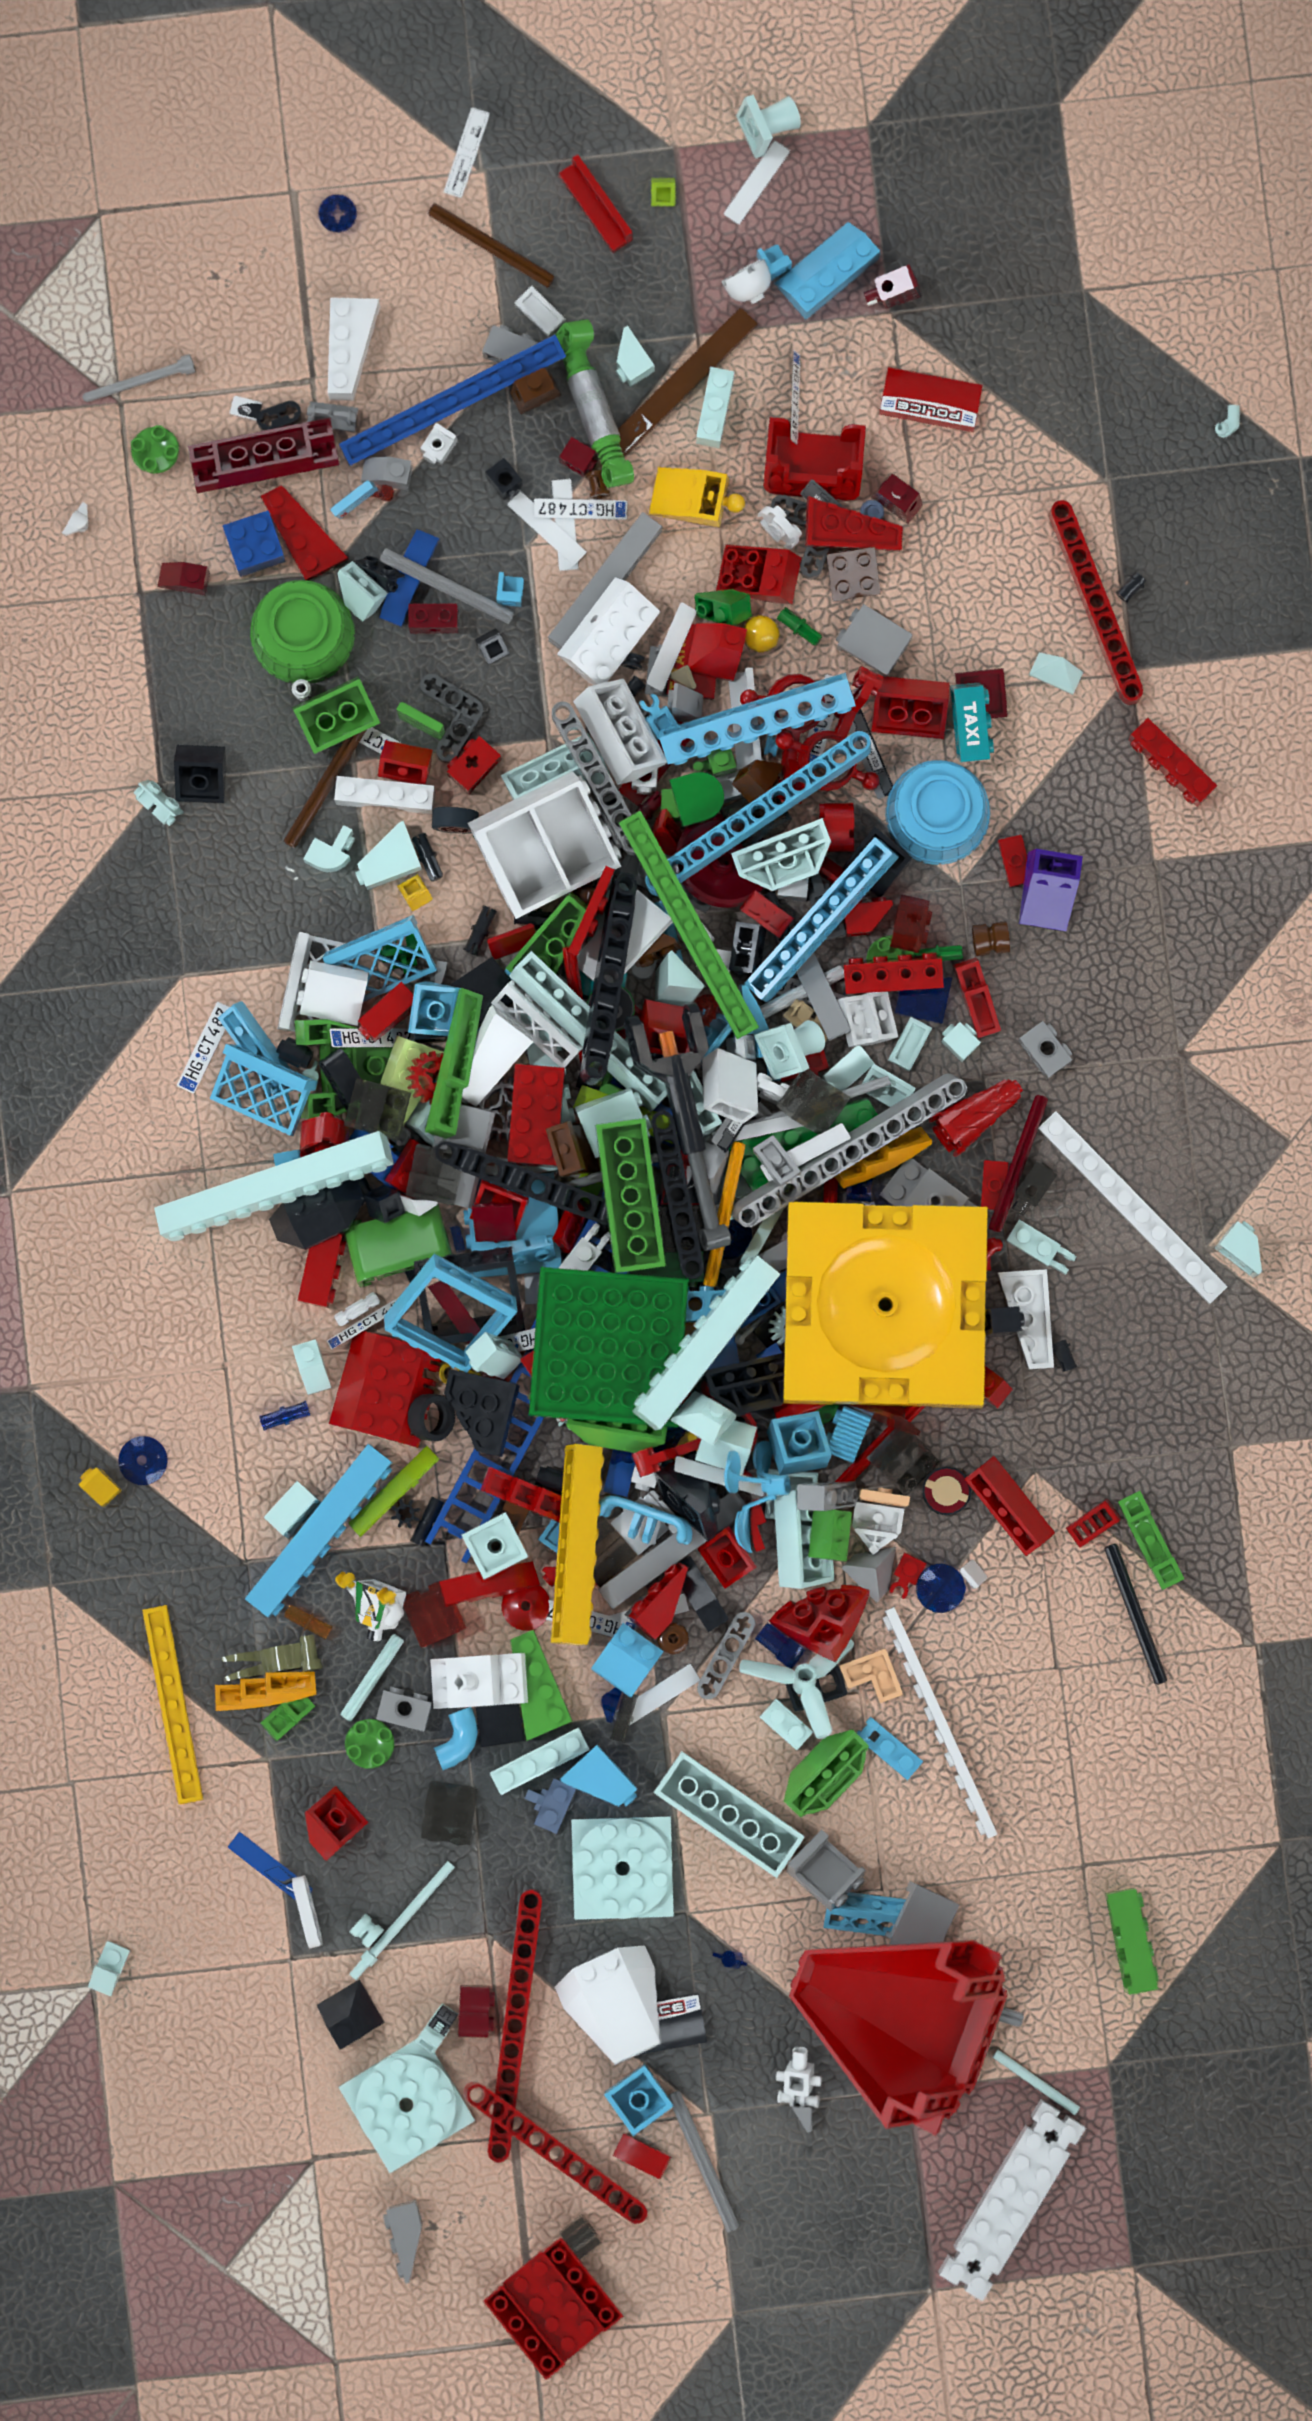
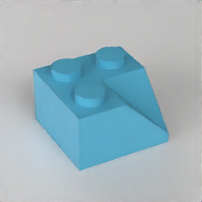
M819 1411L771 1420L767 1435L779 1475L827 1467L832 1454Z
M645 2063L604 2092V2096L633 2136L674 2107Z

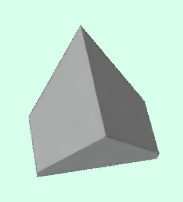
M896 1547L881 1549L874 1555L870 1551L854 1554L842 1567L860 1587L869 1590V1596L875 1602H878L890 1589Z

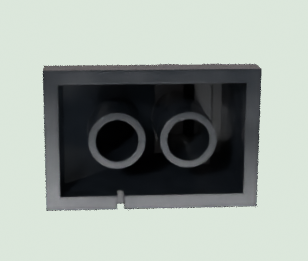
M694 1450L682 1458L696 1461L697 1451ZM675 1461L665 1467L660 1466V1471L654 1474L662 1499L683 1519L687 1520L708 1542L716 1536L715 1532L718 1530L717 1514L720 1513V1497L716 1487L717 1483L674 1471Z

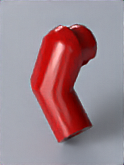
M987 1239L986 1271H991L990 1257L1003 1248V1243L1000 1239Z

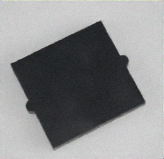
M519 1703L475 1707L481 1747L524 1741L523 1718L520 1715Z

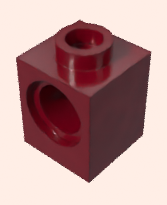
M573 437L570 438L559 456V463L582 477H585L587 472L594 470L598 460H596L595 450Z

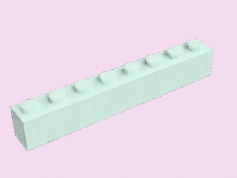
M531 951L514 968L509 977L583 1047L590 1007ZM596 1021L599 1028L606 1029L604 1022ZM614 1032L607 1071L626 1089L631 1087L633 1093L638 1091L643 1105L652 1112L668 1095L665 1083L636 1068L633 1065L628 1043L619 1034Z
M758 1255L751 1259L747 1257L739 1266L741 1272L736 1278L733 1276L724 1286L726 1289L721 1297L717 1296L709 1305L711 1311L706 1317L702 1315L694 1325L697 1329L691 1336L688 1334L679 1344L681 1347L680 1351L676 1355L672 1354L664 1363L666 1369L661 1375L657 1373L649 1383L651 1386L646 1394L642 1393L634 1402L636 1407L632 1412L654 1430H659L664 1426L779 1277L780 1273Z

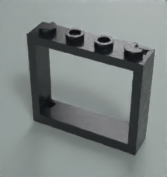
M512 1246L497 1247L484 1251L475 1250L470 1253L457 1255L449 1254L441 1257L469 1273L507 1267L511 1294L516 1297L517 1313L498 1336L525 1331ZM430 1258L414 1261L415 1277ZM424 1288L419 1295L425 1331L450 1344L472 1341L475 1335L472 1333H460L452 1321L432 1324L426 1288ZM492 1315L476 1317L473 1320L482 1329Z

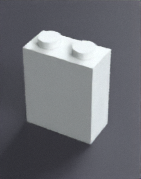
M310 960L309 969L304 968L301 980L302 983H305L304 991L299 990L296 1005H301L300 1014L358 1026L368 981V972Z
M719 1048L702 1059L704 1109L742 1124L758 1114L756 1063Z

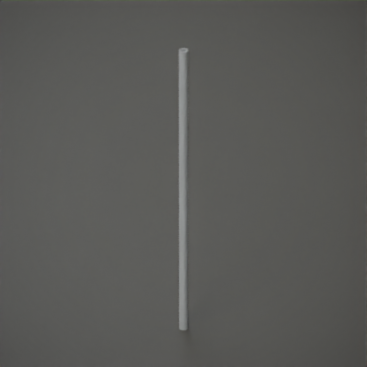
M885 1076L746 1122L745 1125L798 1113L811 1112L889 1086L891 1083L889 1077ZM712 1134L704 1136V1142L714 1144L712 1142ZM674 1147L662 1151L664 1153H671L674 1151ZM657 1152L650 1154L651 1163H657ZM601 1171L566 1182L565 1184L579 1189L602 1181Z

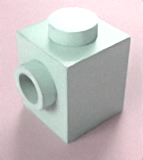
M959 1022L956 1026L951 1024L942 1033L945 1037L941 1042L961 1062L981 1043L975 1037L976 1032L967 1023L962 1025Z

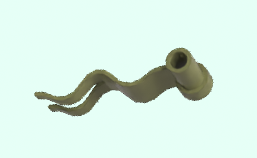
M314 1635L299 1637V1643L221 1657L222 1662H262L260 1665L225 1676V1682L265 1675V1672H278L301 1667L303 1672L322 1669L321 1659H318Z

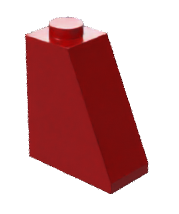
M402 981L358 1020V1025L360 1026L358 1031L366 1040L371 1038L376 1042L411 1014L414 994Z

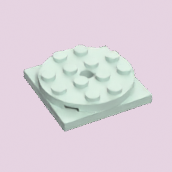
M671 1816L572 1819L574 1920L674 1917ZM620 1861H625L630 1866L629 1873L624 1876L617 1874L615 1870L616 1864Z
M416 2039L338 2087L389 2173L430 2150L438 2143L475 2121L436 2053L431 2054L415 2043ZM410 2098L413 2101V2109L408 2112L400 2109L399 2102L401 2099Z

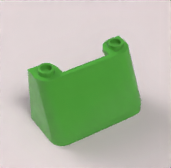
M439 1204L421 1216L405 1211L404 1214L387 1223L377 1219L364 1223L361 1220H356L350 1229L344 1232L355 1277L360 1288L372 1285L371 1282L375 1281L374 1277L380 1281L384 1277L413 1270L414 1261L431 1258L433 1254L440 1257L452 1254Z

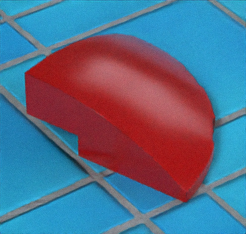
M841 1585L840 1589L827 1590L825 1587L815 1588L806 1592V1598L796 1603H793L791 1600L787 1602L771 1617L769 1622L794 1641L836 1663L860 1621L869 1597L868 1589L853 1585Z

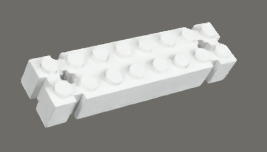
M1040 2099L1031 2114V2118L1035 2120L1031 2128L1027 2125L1024 2126L953 2246L957 2250L955 2256L952 2257L948 2254L938 2270L940 2276L956 2286L959 2281L964 2282L965 2291L982 2302L993 2285L989 2279L991 2274L999 2275L1067 2161L1070 2153L1066 2148L1071 2142L1076 2145L1086 2129L1084 2125L1068 2115L1063 2120L1059 2118V2110ZM1056 2130L1054 2132L1056 2135L1055 2139L1045 2140L1047 2138L1045 2135L1046 2131ZM975 2259L978 2260L977 2264L979 2267L969 2270L970 2267L967 2263L969 2261L974 2262Z

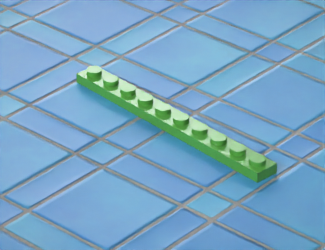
M641 811L620 821L619 825L735 1037L739 1039L759 1028Z

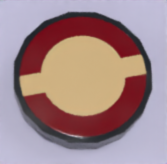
M947 1466L937 1468L929 1473L922 1487L923 1499L928 1508L936 1514L945 1516L957 1514L963 1510L971 1496V1487L965 1481V1474L956 1468Z

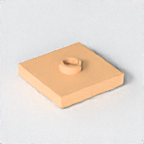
M879 1487L878 1491L860 1489L858 1499L861 1501L898 1507H907L910 1502L909 1496L892 1494V1489Z

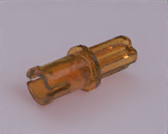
M289 1605L284 1613L285 1618L303 1627V1631L307 1629L324 1640L327 1639L333 1626L315 1618L313 1613L310 1615L293 1605Z

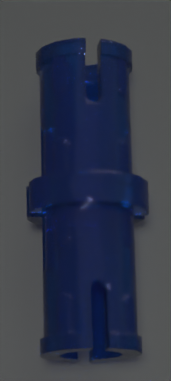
M303 1401L286 1408L285 1406L279 1407L280 1410L260 1415L259 1419L263 1430L266 1431L285 1424V1426L290 1425L291 1421L311 1416L307 1402Z

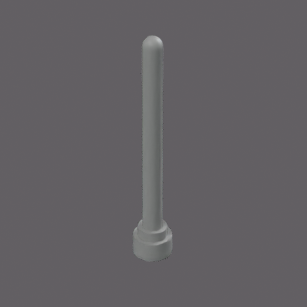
M187 354L181 356V359L177 360L175 364L83 394V400L90 402L176 373H186V375L196 373L191 355Z

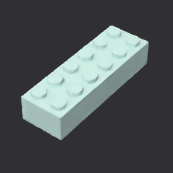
M681 1751L654 1791L660 1798L776 1878L805 1838L800 1832L683 1751Z

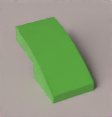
M308 1697L281 1703L260 1724L277 1742L303 1719L315 1705Z

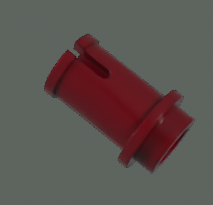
M657 790L642 805L639 804L637 806L636 813L641 811L646 821L648 819L651 820L653 818L652 815L661 807V795H659L660 792Z

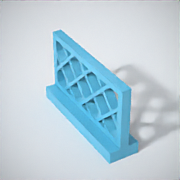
M414 914L329 950L322 957L326 964L338 966L344 963L352 966V969L357 968L369 973L366 990L371 992L364 995L363 1002L392 990L401 981L403 984H407L437 971V967L417 927L418 923ZM413 933L418 942L415 950L402 945L404 937ZM388 944L397 948L393 959L380 955L382 946ZM400 949L413 954L409 966L396 961ZM367 954L375 957L371 969L357 964L361 955ZM419 956L426 959L429 968L421 971L412 967L415 957ZM377 959L391 963L387 975L374 970ZM394 965L407 970L405 978L398 980L390 976ZM372 974L385 979L382 988L376 989L368 986Z
M226 1044L223 1050V1054H226L210 1099L287 1135L294 1136L310 1091H315L318 1081L239 1045ZM232 1061L238 1064L241 1072L234 1077H231L229 1072ZM255 1071L258 1073L261 1083L251 1086L248 1074ZM243 1078L246 1090L237 1094L233 1081ZM277 1081L281 1092L272 1096L268 1084ZM228 1084L232 1096L227 1099L219 1097L222 1087ZM263 1086L267 1099L257 1103L253 1091ZM294 1090L301 1092L298 1103L292 1105L288 1093ZM248 1093L252 1106L243 1108L239 1097ZM283 1096L287 1108L278 1112L274 1099ZM269 1103L273 1115L265 1118L262 1116L259 1107ZM289 1112L292 1119L289 1128L282 1125L279 1117Z

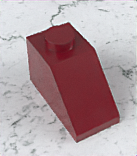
M162 563L158 587L206 596L210 571L207 566L193 563Z

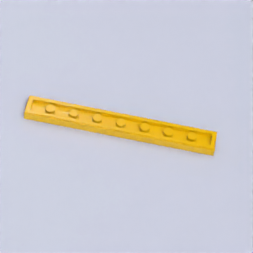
M168 1606L143 1609L178 1805L204 1800Z

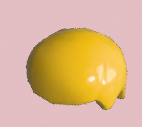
M758 615L751 617L744 623L743 628L747 629L745 643L748 648L762 653L770 651L777 645L780 632L773 619Z

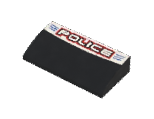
M698 1993L657 2000L661 2044L638 2055L707 2042Z

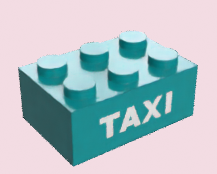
M979 682L950 685L957 759L960 762L990 759V753H994L993 739L988 736V729L992 728L991 716L986 712L985 704H989L988 689Z

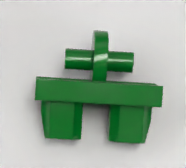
M413 933L405 937L406 947L415 950L418 942ZM387 944L382 946L383 950L380 951V954L393 959L397 948ZM400 949L396 961L409 966L413 954ZM419 956L415 957L412 966H417L416 958H419ZM396 965L393 966V969L401 968ZM403 968L404 975L407 973V970Z

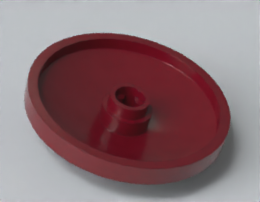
M717 814L708 821L688 826L678 840L675 854L732 815ZM736 823L733 825L732 830L741 832L744 830L745 825ZM759 831L755 832L683 881V886L695 898L711 906L731 908L743 905L753 890L760 893L764 887L739 876L731 853L762 842L765 839ZM715 837L712 840V844L720 846L724 843L725 839L723 837ZM701 850L694 851L691 857L695 860L702 859L704 852ZM675 865L677 874L683 871V865Z

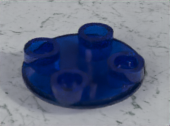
M933 1564L927 1567L920 1574L916 1584V1593L921 1604L928 1610L936 1613H945L955 1609L961 1603L966 1591L964 1579L960 1572L947 1564Z

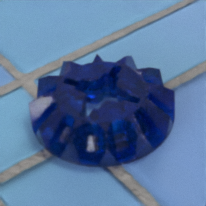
M339 194L331 195L320 204L318 217L321 225L328 231L339 234L340 232L348 231L355 224L357 210L353 201L348 197ZM337 205L341 213H345L340 216L339 223H337L335 216H331V214L335 213Z

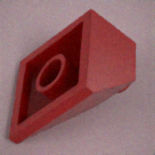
M696 623L687 663L690 671L733 682L742 655L747 629L725 623Z
M336 1786L305 1812L309 1842L326 1861L369 1823Z

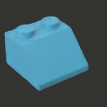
M622 1623L591 1670L631 1698L664 1651Z

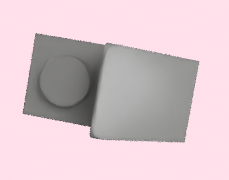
M774 1136L769 1137L753 1148V1153L773 1178L772 1182L777 1185L783 1186L801 1174L800 1169ZM787 1165L790 1171L780 1176L777 1171Z

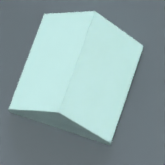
M672 950L666 955L655 971V1001L684 1006L685 1004L693 1003L705 987Z
M734 1420L714 1445L701 1439L695 1460L725 1469L728 1453L736 1451L740 1456V1474L742 1475L757 1427Z

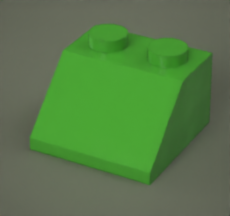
M813 1510L808 1557L847 1562L852 1512Z

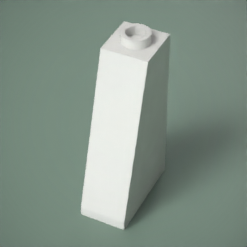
M493 1005L489 1008L477 1033L469 1085L463 1089L461 1101L465 1104L470 1102L475 1107L533 1042L528 1031Z

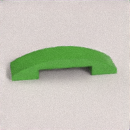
M1139 1490L1119 1500L1118 1504L1161 1589L1164 1590L1184 1580L1141 1491Z

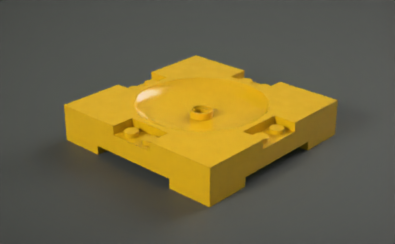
M789 1202L783 1403L932 1406L940 1408L981 1409L984 1406L987 1207L878 1206L849 1203ZM884 1299L890 1301L892 1309L887 1312L880 1310L878 1306L879 1301Z

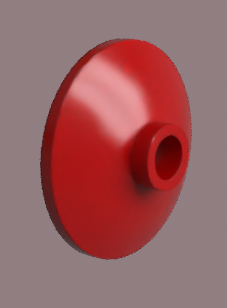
M541 1586L504 1595L501 1604L503 1616L512 1627L518 1630H534L546 1621L549 1613L548 1600L550 1598ZM528 1601L531 1607L528 1611L522 1610V1602Z

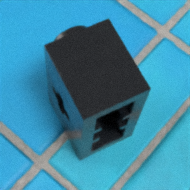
M736 921L729 964L730 971L752 975L761 965L767 931L765 927L759 924Z

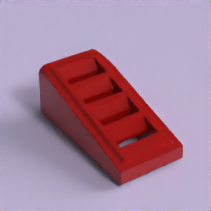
M1106 1498L1068 1525L1066 1530L1079 1548H1081L1119 1522L1121 1516L1109 1499ZM1104 1508L1112 1519L1108 1521L1101 1509ZM1094 1514H1096L1100 1521L1103 1523L1101 1527L1093 1518ZM1085 1520L1089 1521V1523L1095 1530L1094 1532L1091 1533L1089 1528L1084 1523ZM1078 1525L1087 1535V1537H1085L1084 1539L1080 1535L1078 1530L1075 1528Z

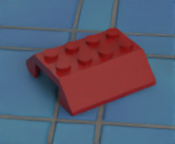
M366 1331L359 1333L351 1341L329 1424L419 1448L421 1439L410 1435L408 1411L415 1398L422 1394H434V1390L424 1388L423 1386L425 1384L436 1387L437 1382L422 1376L424 1369L435 1373L439 1372L441 1367L430 1364V1361L442 1363V1360L431 1357L427 1352L420 1348H414L405 1341ZM428 1414L424 1415L425 1420L427 1419Z

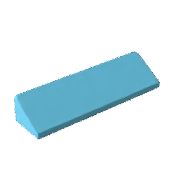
M242 1001L233 1004L218 1017L236 1045L290 1069L286 1062L278 1059L279 1054L276 1053V1047ZM277 1081L268 1084L272 1095L281 1092Z

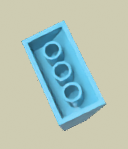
M847 222L776 281L775 285L803 318L807 320L878 261L880 250L864 232Z

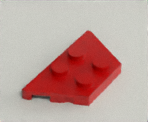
M605 866L568 953L577 956L588 937H594L599 925L596 919L598 914L603 915L608 902L606 895L615 869Z

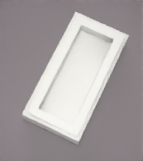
M533 286L515 301V305L548 338L566 322V319Z

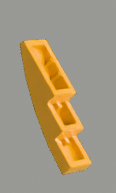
M922 1127L911 1129L834 1177L843 1188L867 1181L911 1159L930 1146L932 1139Z
M265 1672V1678L240 1679V1684L215 1685L216 1711L266 1707L316 1695L315 1672Z

